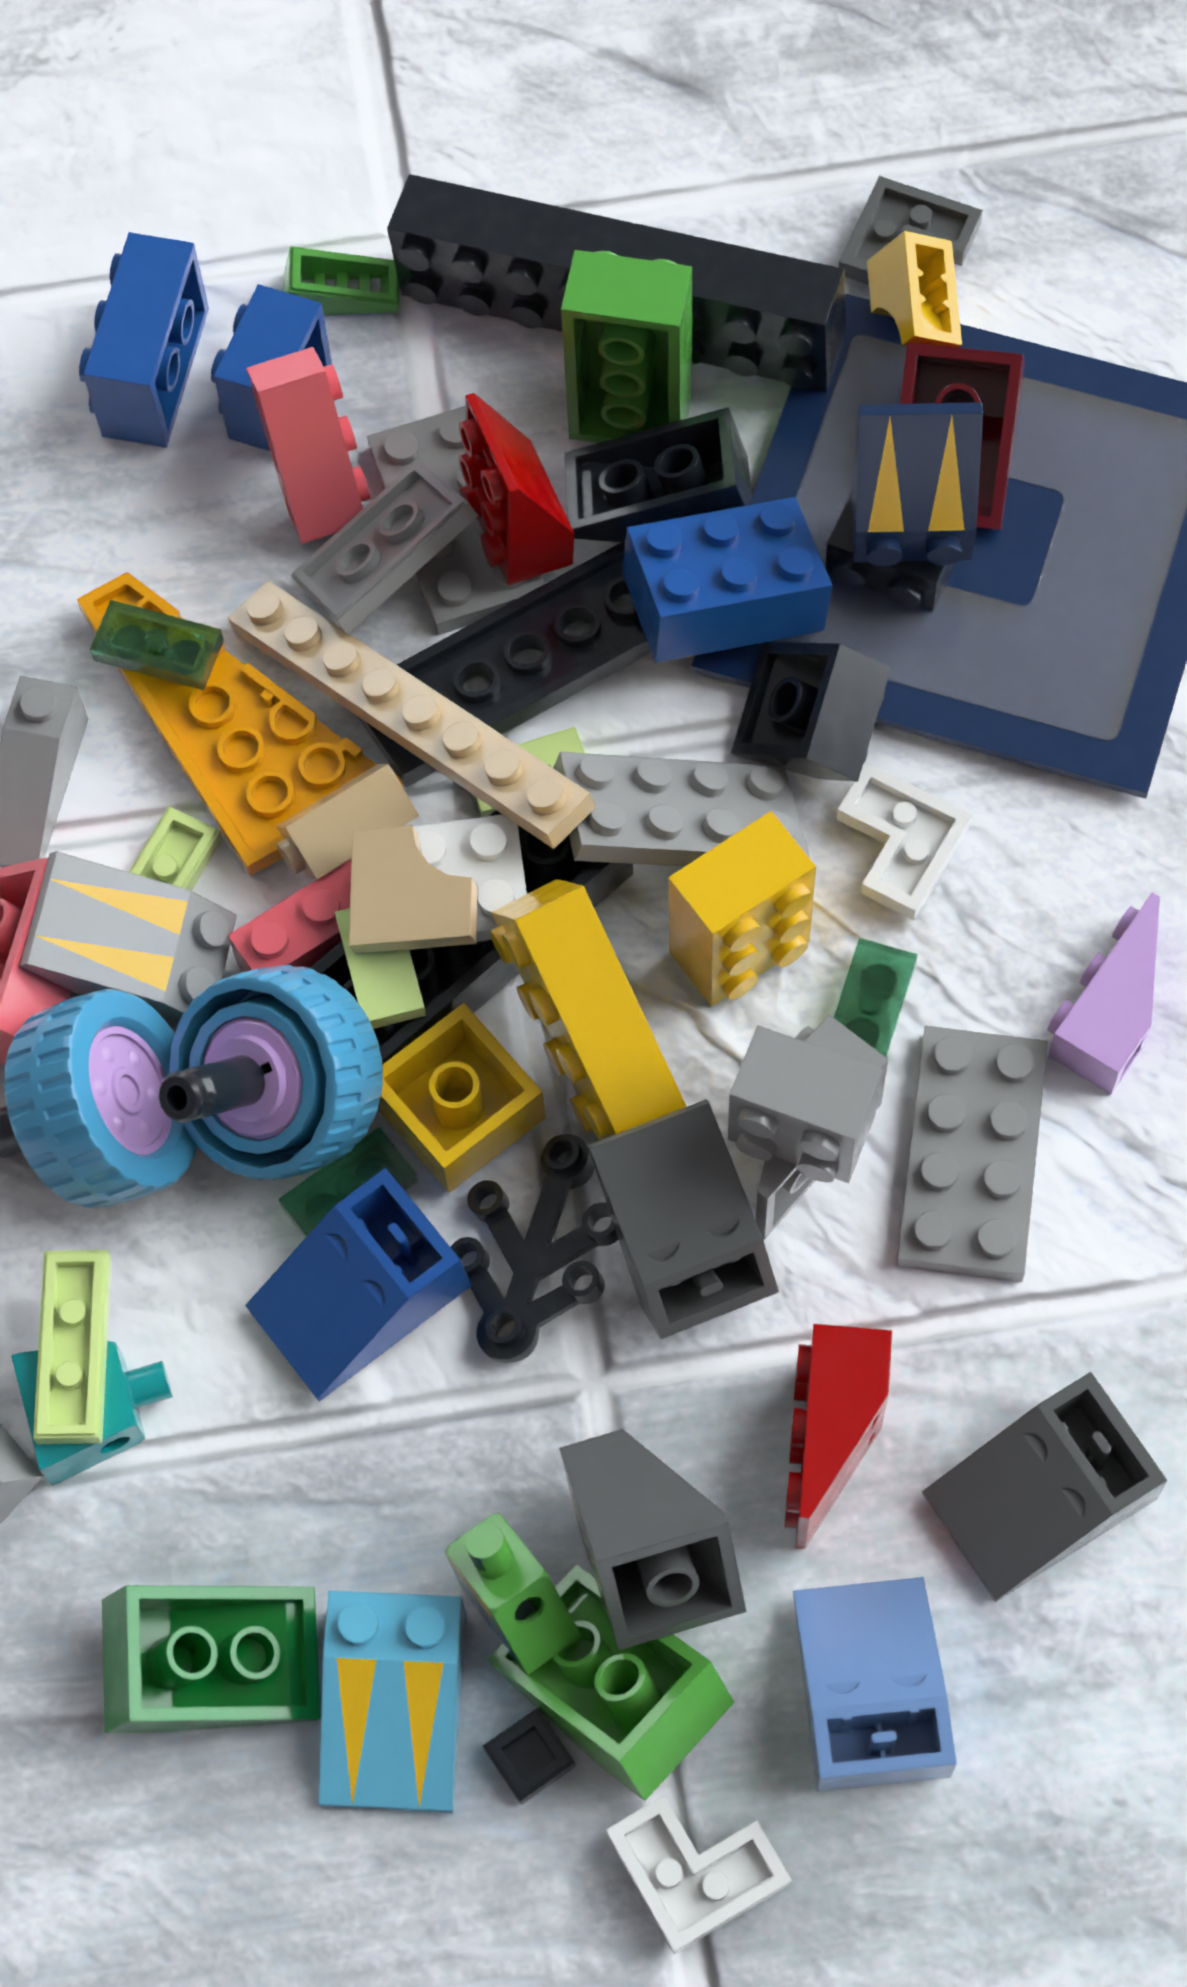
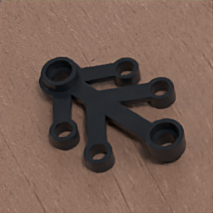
M562 1134L551 1138L542 1151L541 1166L546 1173V1177L525 1240L508 1211L510 1205L509 1198L498 1183L491 1180L480 1181L468 1193L467 1203L469 1208L480 1221L487 1224L513 1272L506 1296L504 1297L488 1271L490 1265L489 1253L478 1240L472 1237H464L451 1245V1249L460 1260L471 1251L477 1252L475 1261L468 1266H464V1269L472 1285L470 1288L483 1311V1315L477 1325V1341L483 1352L494 1361L511 1363L525 1359L534 1351L537 1345L540 1327L579 1304L595 1302L604 1292L605 1281L602 1274L594 1264L581 1260L570 1264L566 1268L562 1276L561 1286L533 1301L539 1281L597 1246H609L618 1241L613 1221H611L610 1226L606 1230L601 1232L594 1231V1226L599 1219L604 1217L611 1218L607 1203H595L583 1213L581 1226L552 1242L569 1190L587 1183L595 1170L587 1144L583 1139L573 1134ZM573 1150L572 1156L568 1161L555 1163L562 1153ZM497 1195V1199L491 1207L480 1209V1204L486 1196ZM581 1276H593L591 1284L586 1289H574L576 1281ZM515 1321V1327L509 1335L505 1337L497 1336L503 1325Z

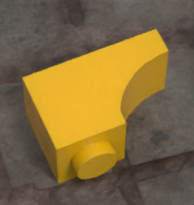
M908 231L902 232L867 260L871 313L894 318L899 329L902 346H907V342L959 348L962 346L952 241Z

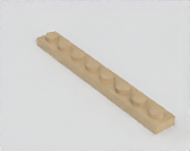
M269 580L227 618L234 633L551 848H556L596 808L590 792L352 635L347 634L343 629Z

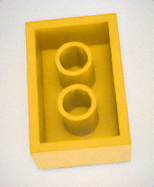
M772 811L766 813L668 877L669 953L711 1007L726 997L729 1000L740 998L755 986L759 975L776 964L779 967L790 965L808 948L807 943L810 942L816 865Z

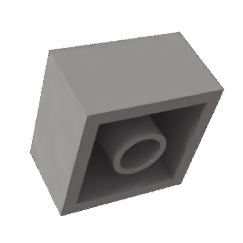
M757 1025L729 1093L728 1140L735 1142L736 1147L750 1157L760 1160H771L774 1156L796 1164L797 1169L802 1174L816 1181L830 1183L835 1178L849 1184L876 1115L883 1069Z

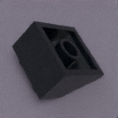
M763 642L730 754L766 765L784 766L785 770L817 779L858 782L862 766L867 758L868 746L879 708L884 700V691L891 668L840 643Z

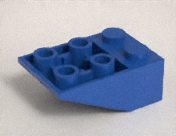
M385 1167L334 1205L245 1306L320 1402L472 1285L460 1258Z

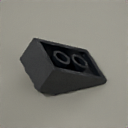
M729 407L564 452L567 518L575 533L574 539L625 543L627 527L753 505L748 456Z

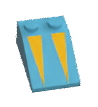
M328 1591L322 1677L319 1805L321 1807L453 1813L466 1627V1610L461 1596Z

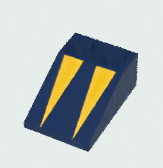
M983 402L859 405L851 492L853 563L869 562L875 566H891L899 562L929 561L935 565H951L958 561L972 560L977 529Z

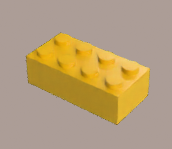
M556 879L490 912L497 925V928L490 931L494 946L506 965L513 962L524 982V984L516 988L518 996L529 1017L533 1021L540 1018L547 1030L550 1040L543 1043L545 1053L558 1076L561 1077L566 1074L571 1081L577 1095L569 1099L570 1105L585 1132L593 1130L597 1138L601 1140L687 1107L583 885Z

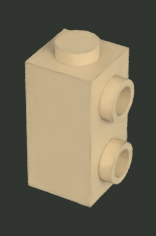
M377 764L276 826L283 837V840L278 842L276 846L284 861L295 875L303 871L307 878L317 880L352 858L353 830L404 826L420 815L390 765Z

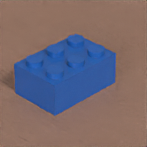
M128 232L122 253H115L112 258L109 272L111 288L107 300H100L97 305L94 318L96 335L92 348L86 347L82 352L79 364V378L81 382L86 383L89 393V410L91 413H95L102 437L167 448L208 315L209 304L194 242Z
M796 497L627 527L622 574L655 663L825 630L832 583Z

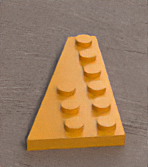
M129 572L77 598L82 614L249 876L256 874L283 858L276 846L278 842L283 840V837L276 826L377 765L363 754L362 748L347 737L342 739L317 720V716L313 711L248 662L244 665L225 650L223 643L208 632L203 634L180 616L179 610ZM396 775L402 787L404 788L403 779Z

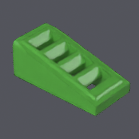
M290 246L284 269L283 292L322 303L324 315L398 311L399 281L393 259ZM371 278H380V292L370 291ZM348 279H358L357 289L348 288ZM312 280V283H304V282H302V281ZM325 280H335V286L325 285Z

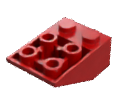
M475 393L465 395V421L459 422V432L466 453L459 455V464L466 485L459 488V494L479 515L476 519H478L484 532L480 535V539L488 564L492 568L500 567L508 586L572 565L575 533L531 440Z
M813 1324L811 1345L798 1344L793 1401L806 1402V1408L794 1407L789 1464L801 1465V1473L789 1472L784 1527L797 1528V1549H806L882 1428L889 1395L893 1330Z

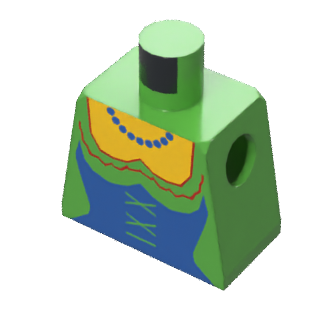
M500 1513L487 1517L449 1544L444 1551L462 1590L527 1675L581 1637L575 1622L550 1577ZM529 1598L536 1613L527 1620H516V1609L524 1600Z

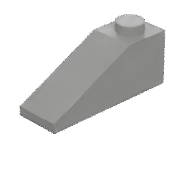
M25 676L19 677L3 725L0 741V867L45 858L89 720L77 686Z

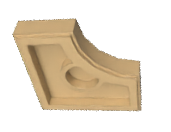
M413 825L353 830L349 947L355 954L476 944L477 884L472 877L448 875L430 865L422 855L419 834Z

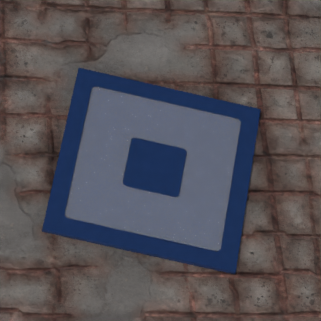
M845 294L846 337L828 390L823 391L810 387L805 389L790 388L752 494L753 504L796 497L824 566L826 564L827 542L852 492L859 405L900 404L907 346H902L899 329L893 317L871 313L870 300ZM960 324L962 346L959 348L1024 354L1025 366L1001 530L976 529L972 560L956 562L933 613L919 607L906 608L900 606L887 595L866 587L852 588L846 586L828 573L832 583V591L825 630L769 642L840 643L890 667L891 671L884 691V700L879 708L876 724L1146 799L1187 663V382ZM763 643L695 655L691 664V672L750 688Z

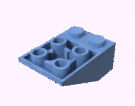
M924 1577L793 1590L817 1792L951 1778L957 1765L948 1697Z

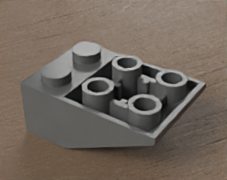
M707 1099L587 1145L640 1306L660 1339L779 1293L762 1235Z
M1089 1372L1036 1405L925 1488L922 1494L996 1603L1156 1501L1168 1480L1093 1373Z

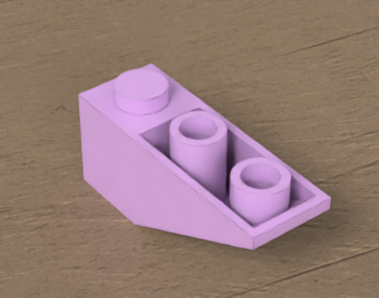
M1153 892L1140 910L1133 906L1126 910L1112 934V937L1118 940L1117 944L1108 957L1100 952L1095 955L1080 980V984L1086 987L1075 1004L1066 999L1053 1016L1047 1028V1031L1054 1034L1048 1056L1112 1095L1144 1048L1152 1025L1160 896Z

